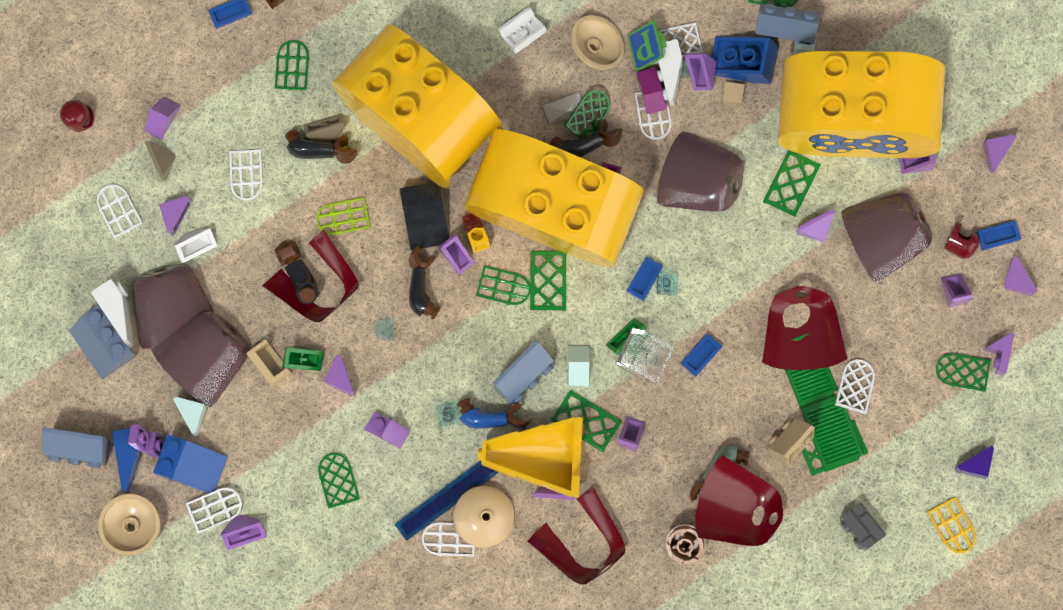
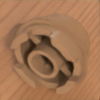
M679 525L667 534L665 547L668 555L673 560L683 565H688L698 561L704 555L706 540L698 538L694 526Z

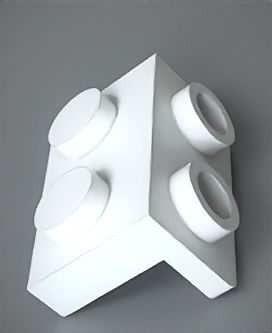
M527 7L498 28L502 40L515 54L547 32L545 26L534 16L530 7Z

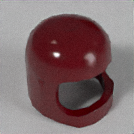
M70 100L60 110L61 121L74 132L85 131L94 124L95 116L93 110L81 101ZM89 110L91 115L90 122L87 126L83 127L82 125L86 122L88 118Z
M957 221L944 249L962 259H967L976 252L979 246V237L974 232L970 237L962 235L959 232L962 224Z

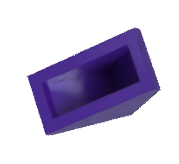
M991 445L955 468L956 472L986 479L989 476L994 452L993 446Z

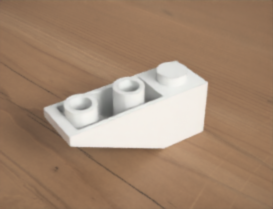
M677 39L666 42L667 47L662 49L664 58L655 62V64L659 63L661 70H658L657 73L660 82L664 81L665 89H662L665 101L669 100L670 106L675 104L684 64Z

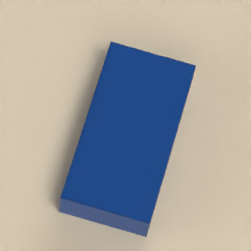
M232 0L208 10L216 29L252 15L247 0Z
M1016 221L976 232L982 251L1021 240Z
M645 257L626 292L644 302L663 266Z
M706 334L681 362V365L693 376L697 377L722 346L710 335Z

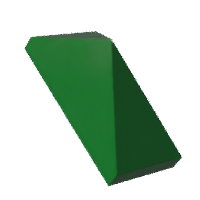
M633 318L606 346L617 355L639 354L643 348L646 326Z
M300 346L285 347L282 367L320 371L324 351Z

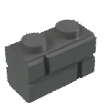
M861 502L840 518L842 521L840 526L846 533L850 532L855 538L853 542L859 550L862 548L864 551L868 550L886 536L885 532Z

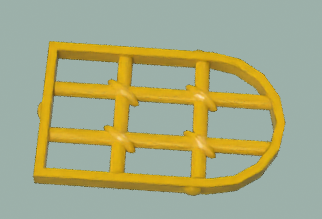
M956 497L943 504H939V506L927 512L942 538L943 544L949 550L955 553H964L974 546L976 534L973 525H971ZM953 500L961 511L956 515L948 504ZM943 505H946L951 514V517L947 520L944 519L938 509ZM934 510H936L941 519V523L936 525L930 515ZM961 515L964 516L970 526L963 530L958 521V517ZM952 520L956 522L960 529V533L953 535L948 526V522ZM943 525L950 534V538L947 540L944 539L939 530V527ZM972 530L974 535L972 544L967 537V532ZM961 535L964 536L969 545V548L964 551L957 542V538ZM953 540L959 551L952 549L947 543Z

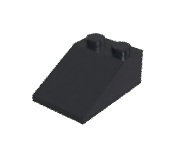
M432 182L399 188L410 250L412 251L417 246H420L421 249L440 246L448 240L449 235L440 186Z

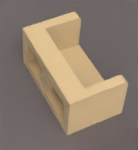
M266 339L246 353L272 388L292 374L288 368L282 367L283 361Z

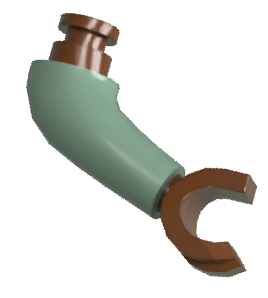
M737 445L722 447L716 453L703 475V482L698 483L691 489L689 493L691 502L698 498V489L703 487L709 471L722 455L736 464L743 462L747 466L750 452L747 450L745 453L742 452L741 449H737Z

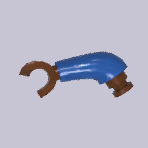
M466 398L457 404L458 408L461 407L460 412L462 416H460V420L469 428H494L508 426V423L515 428H524L532 421V419L527 417L520 421L513 418L514 413L522 409L520 403L513 405L507 414L505 412L481 411L479 407L475 408L473 404H470V398Z

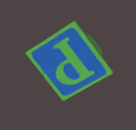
M655 20L627 35L635 71H640L664 58L662 49L667 46L664 34L657 30Z

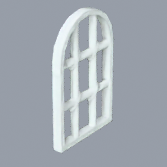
M634 93L639 126L642 133L652 140L666 137L671 130L672 121L668 100H666L665 104L669 119L662 120L661 111L657 112L658 121L651 122L650 114H647V123H641L639 110L646 109L645 105L644 107H639L637 95L642 93ZM669 122V129L664 134L663 125ZM660 124L661 137H654L653 125ZM649 125L650 136L644 132L642 126Z
M261 149L229 151L231 190L240 200H252L262 190ZM252 152H259L260 165H254ZM232 153H238L239 166H232ZM242 153H249L250 165L243 166ZM249 168L250 182H244L242 169ZM253 168H260V181L253 180ZM232 169H238L239 182L233 183ZM254 184H260L259 191L254 195ZM239 185L240 196L234 192L233 186ZM243 185L251 186L250 198H243Z
M108 185L101 189L97 195V205L113 237L116 238L126 232H130V230L143 223L129 198V194L118 185ZM114 187L121 189L125 195L119 197ZM107 188H111L116 197L111 202L108 201L104 190ZM101 194L106 202L102 207L99 204ZM126 197L133 208L129 211H126L122 204V199ZM116 202L119 203L123 214L118 217L112 208V204ZM107 207L113 215V219L107 221L102 211ZM135 212L140 223L133 225L129 214ZM124 216H126L131 226L126 230H123L119 222ZM115 221L121 231L116 235L109 225Z
M222 488L186 503V506L199 534L222 523L229 522L238 516L242 509V499L235 490ZM229 490L233 493L222 497L220 491ZM215 493L218 494V500L206 504L205 497ZM237 495L239 503L227 508L225 501ZM202 500V507L191 511L189 504ZM221 502L222 510L211 515L208 508ZM239 507L237 513L231 517L229 514L230 510ZM205 509L207 512L206 517L195 521L193 514ZM226 513L228 519L217 524L214 523L213 519L215 516ZM209 519L212 526L199 531L197 524Z
M432 523L423 531L422 544L431 554L439 556H474L475 546L461 544L457 531H442V525H454V523ZM433 525H439V532L427 530ZM425 534L439 536L438 543L424 542ZM442 535H454L456 543L442 542ZM426 546L438 547V553L430 551ZM441 546L456 548L455 554L441 553ZM459 547H472V554H459Z

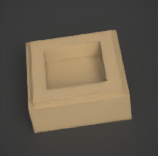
M725 81L722 102L742 105L745 84Z

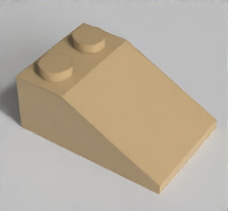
M797 418L793 422L789 420L782 428L784 432L779 437L777 435L774 436L769 442V451L786 467L794 461L815 436V428Z

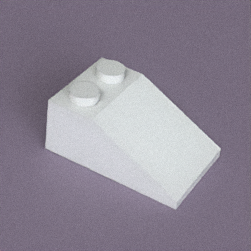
M110 279L93 290L91 294L122 340L132 348L134 343L129 302L126 299L129 295L119 282L114 283Z

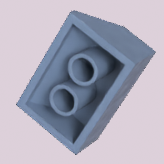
M760 4L755 34L814 44L819 24V13L810 10H796L792 7H778L773 4Z
M99 304L82 315L69 330L102 380L136 357L130 347L122 340Z
M535 340L493 382L494 390L510 406L513 403H520L525 397L523 393L528 389L533 390L539 383L538 379L542 375L547 376L553 370L554 360L542 345Z
M46 427L42 428V454L48 457L49 461L60 462V459L68 460V464L80 465V462L88 463V467L98 469L100 465L106 466L110 441L105 437Z

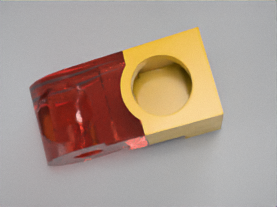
M472 213L462 216L473 253L490 248V243L480 218Z

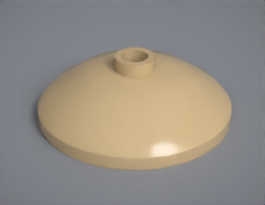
M588 15L580 18L573 25L570 34L571 44L577 56L585 64L598 70H609L620 63L624 56V42L621 34L612 23L602 17Z
M478 486L469 489L458 499L453 512V522L459 536L468 544L482 548L492 547L501 543L511 532L514 524V509L509 498L500 490L490 486ZM484 513L489 514L487 521H484L482 518Z
M135 494L120 495L112 499L103 508L98 521L99 535L106 547L117 554L124 556L141 554L154 544L159 535L160 517L158 511L149 500ZM130 523L135 524V528L133 530L128 529V525Z

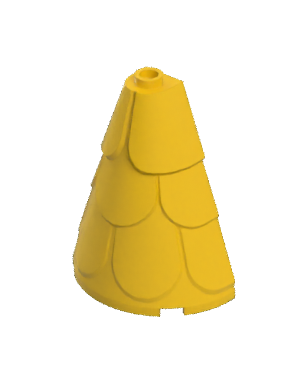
M573 417L483 441L482 448H478V461H481V465L512 478L518 477L568 497L579 498L583 417Z

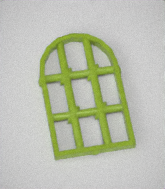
M365 198L330 203L323 206L316 216L318 228L322 231V228L334 226L335 232L325 231L328 235H339L341 233L370 228ZM363 200V207L351 209L350 202ZM347 203L346 210L334 212L333 205ZM330 206L331 212L320 215L324 208ZM365 209L366 217L353 219L352 213L354 211ZM349 213L350 219L336 222L335 216ZM332 216L333 222L331 224L319 225L318 218ZM367 220L368 226L354 228L355 222ZM351 224V229L338 231L337 229L339 225Z

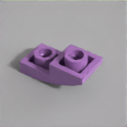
M131 424L128 444L147 455L159 458L165 439L156 432L146 431L139 424Z

